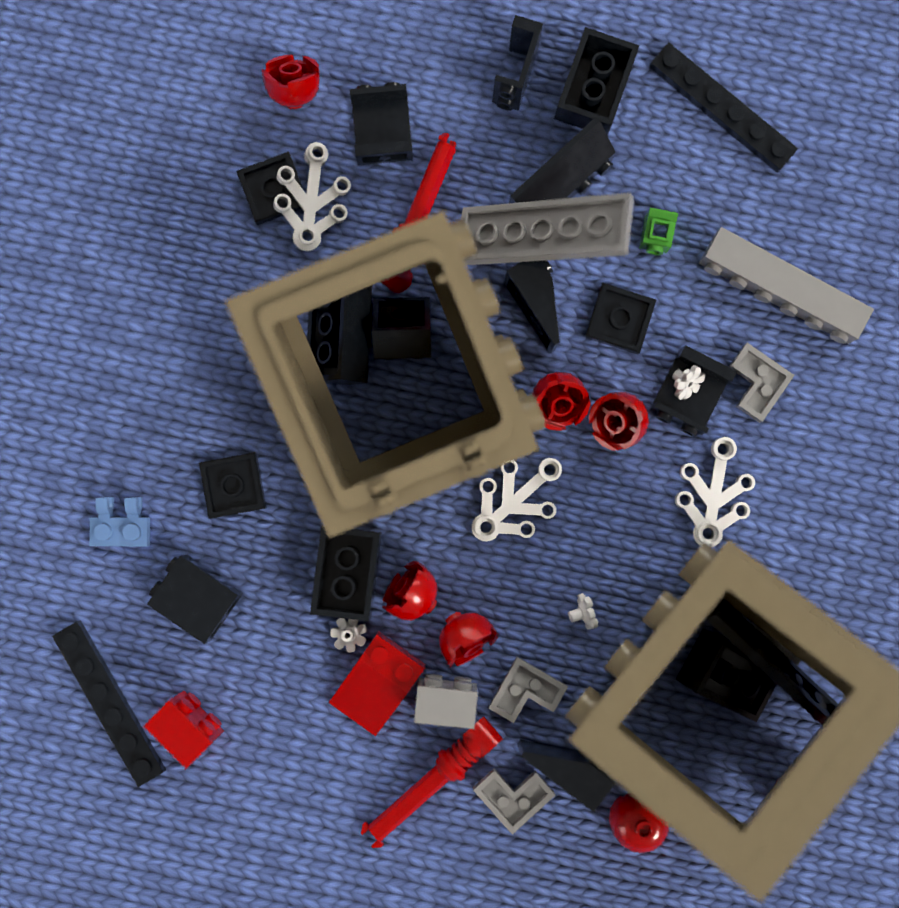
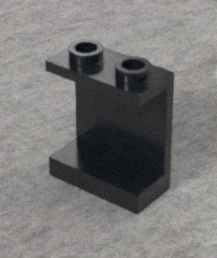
M518 15L514 17L509 51L524 55L526 59L519 81L499 75L495 76L492 103H495L503 110L510 111L515 109L519 111L539 49L543 23Z
M389 82L380 87L360 85L356 89H349L353 111L356 143L354 146L357 164L369 165L413 160L406 84L400 85L397 82Z
M685 345L679 350L649 410L655 412L654 417L662 422L670 424L672 421L680 425V430L690 436L696 437L697 434H706L709 429L706 427V424L726 385L733 381L737 371ZM693 365H696L705 374V380L702 383H698L701 386L697 393L692 391V395L689 398L680 400L674 395L677 388L673 386L675 380L672 378V375L678 369L684 372L686 369L690 370Z
M181 555L179 558L174 557L165 570L168 572L162 582L158 581L149 592L151 599L147 605L203 644H206L215 636L243 593L235 587L228 588L190 561L192 557L189 555Z

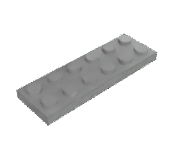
M631 193L463 207L461 218L465 220L477 250V254L464 259L466 265L628 255L634 197Z

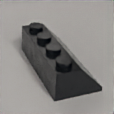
M595 117L510 195L509 203L572 198L577 193L581 196L592 186L591 180L597 174L601 177L606 174L613 166L611 161L616 152L599 119Z
M373 285L308 311L307 340L326 384L354 385L368 383Z

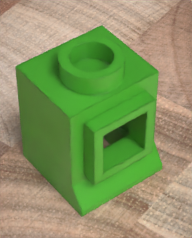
M650 207L645 215L639 248L646 249V252L652 255L667 253L672 246L678 213ZM654 224L666 226L665 238L652 235Z

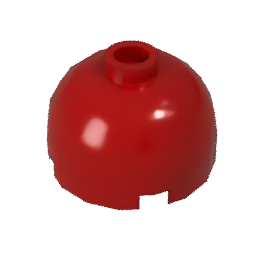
M283 55L265 63L266 69H262L263 83L268 95L274 102L289 109H299L316 96L320 84L319 65L316 60L308 56L302 55V61L294 60V55Z
M557 371L545 375L537 382L532 391L543 415L546 428L549 430H566L565 426L572 423L576 426L586 417L591 405L588 391L578 377L567 372Z
M611 392L597 399L592 405L588 417L589 424L592 423L594 430L592 434L595 440L603 447L612 451L627 449L637 444L646 434L649 425L648 411L644 403L628 392Z
M418 561L407 563L404 567L408 570L402 577L399 573L394 576L383 596L382 601L387 603V605L382 606V608L402 620L412 621L422 617L424 614H429L437 604V582L433 574Z
M456 612L445 620L447 625L440 633L439 643L442 655L449 667H452L453 663L456 666H460L482 654L484 651L481 648L487 642L492 646L498 639L499 634L486 617L478 613L468 612L461 614Z
M631 793L618 797L610 809L609 823L614 837L623 847L632 852L647 853L654 851L663 844L668 835L669 825Z

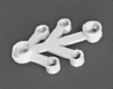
M318 142L311 143L304 154L305 161L309 165L306 193L294 179L295 172L290 166H282L277 172L278 182L286 186L304 210L302 221L291 208L292 202L288 195L278 194L273 202L274 209L282 213L294 229L292 235L293 242L302 251L316 249L321 242V234L335 223L343 222L348 215L344 205L336 204L331 208L328 216L315 223L317 211L339 195H346L351 188L349 179L341 176L334 181L332 187L318 196L321 166L325 164L328 158L327 148ZM312 150H320L322 156L315 157L312 153ZM281 172H288L291 178L289 180L283 179ZM343 182L346 185V190H340L337 187V183ZM284 199L287 202V207L281 208L277 201ZM334 210H341L343 217L337 218L334 215ZM309 232L312 235V240L306 241L302 233Z
M728 437L716 439L711 446V452L715 457L710 489L700 477L699 469L695 464L687 463L680 468V476L691 483L706 505L705 517H703L694 505V498L690 492L682 491L675 496V504L679 508H683L694 523L693 537L700 546L705 542L709 546L715 547L722 540V531L739 519L747 518L750 514L748 504L737 502L732 505L731 512L717 520L720 507L742 492L752 490L755 486V479L752 475L742 474L737 477L733 485L722 491L727 460L733 458L737 451L736 443ZM720 444L725 445L727 448L724 455L718 452ZM688 466L694 471L692 477L685 475V468ZM744 477L748 478L750 482L747 488L741 485V480ZM683 494L689 499L686 505L680 503V496ZM739 505L745 509L742 516L736 513V508ZM705 528H709L712 532L711 537L708 539L703 536Z
M554 458L543 460L538 467V473L515 494L514 480L515 474L518 471V465L516 461L510 462L515 467L512 473L505 472L504 465L500 467L503 474L502 505L494 513H492V497L497 489V485L491 478L483 479L479 485L482 493L481 514L476 516L472 522L474 536L485 542L495 539L498 534H515L523 538L532 537L535 533V526L532 522L522 521L520 524H512L501 521L509 514L539 515L544 519H550L555 516L556 506L552 502H544L542 504L522 502L545 481H554L560 477L562 466L558 460ZM546 465L554 467L555 472L553 475H547L544 472ZM490 481L493 484L491 492L483 490L484 482ZM545 505H550L553 509L552 514L549 516L544 515L542 512V508ZM485 521L491 524V530L487 533L482 532L480 529V525ZM524 524L531 526L532 530L528 535H524L521 532V527Z

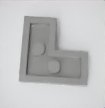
M749 343L743 345L729 366L736 370L737 374L752 383L736 407L759 423L764 421L795 376Z
M516 656L490 702L488 709L512 723L516 721L528 698L554 712L568 686Z
M495 768L473 787V791L512 835L556 795L536 770L514 790Z

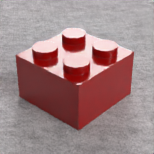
M182 691L168 700L144 727L187 769L224 730L221 728V721L214 714H207L200 707L201 702L194 694L190 692L187 694L185 691Z

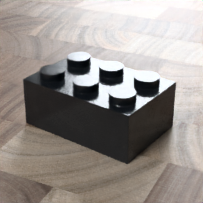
M585 27L562 91L554 120L583 129L597 117L608 136L639 45Z
M324 525L321 526L310 614L369 621L371 619L382 532L349 529L329 538Z

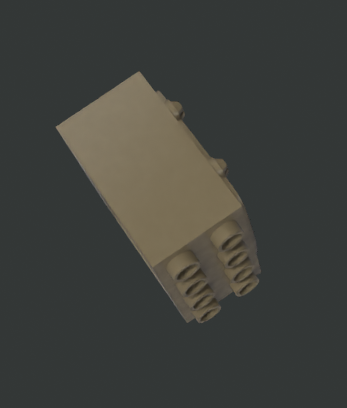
M441 211L225 300L329 538L380 516L389 515L399 508L473 477H480L492 469L539 450L533 433L546 428V424L533 394L526 395L523 388L519 390L514 388L510 376L523 371L522 362L510 337L504 338L502 334L493 335L487 318L500 313L499 304L487 278L471 280L464 259L477 254V250L470 230L463 218L449 223L445 212ZM425 264L484 411L360 462L297 316L411 268Z
M730 540L718 552L704 542L678 574L691 586L679 600L668 591H664L642 619V622L654 631L640 649L626 639L604 666L609 673L616 677V680L603 696L589 686L565 717L577 727L569 739L572 744L761 904L899 728V669ZM721 597L843 694L840 703L745 822L738 821L621 723Z

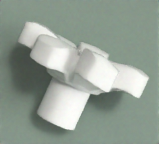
M693 365L690 370L686 369L684 372L680 369L676 370L672 375V378L675 380L673 386L677 388L674 395L680 400H685L692 395V391L697 393L701 386L698 383H702L705 380V374L701 372V368Z
M583 593L578 594V608L568 612L570 621L573 623L582 620L588 630L597 628L598 620L596 619L594 609L591 608L593 606L592 600Z
M345 618L337 619L336 624L339 628L334 627L330 632L331 637L338 638L334 642V646L339 650L346 646L348 653L355 652V644L363 646L366 643V638L361 636V634L367 632L366 625H357L358 620L348 619V622Z

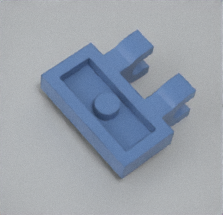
M114 497L95 498L98 517H90L89 546H150V517H142L143 497L124 498L127 517H113Z

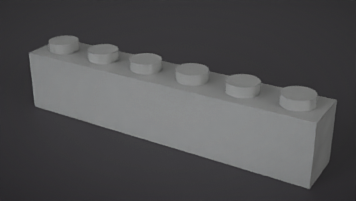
M723 227L714 234L699 262L709 274L714 276L721 275L730 280L729 283L735 288L747 289L753 292L754 297L764 303L771 302L779 306V310L785 315L797 316L805 320L806 326L829 333L832 340L841 344H849L858 340L874 311L872 307Z

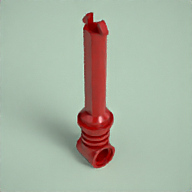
M443 133L439 136L438 139L440 141L437 142L405 222L393 228V231L429 216L453 155L456 152V141L446 143L450 135L449 133ZM411 269L380 282L394 293L404 292L412 283Z
M483 716L475 723L474 729H469L465 732L462 738L457 740V743L454 742L446 750L441 749L438 751L439 756L436 758V765L374 821L370 824L367 821L362 824L361 834L363 835L369 830L377 840L371 847L381 848L384 846L382 840L448 781H462L468 768L473 766V762L477 763L479 758H483L503 740L501 735Z

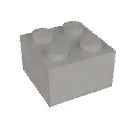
M425 674V678L419 677L414 723L474 729L478 697L477 683H471L472 679L468 677H454V681L442 680L443 676L439 674Z

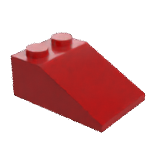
M378 631L333 695L329 704L376 736L422 674L426 664Z

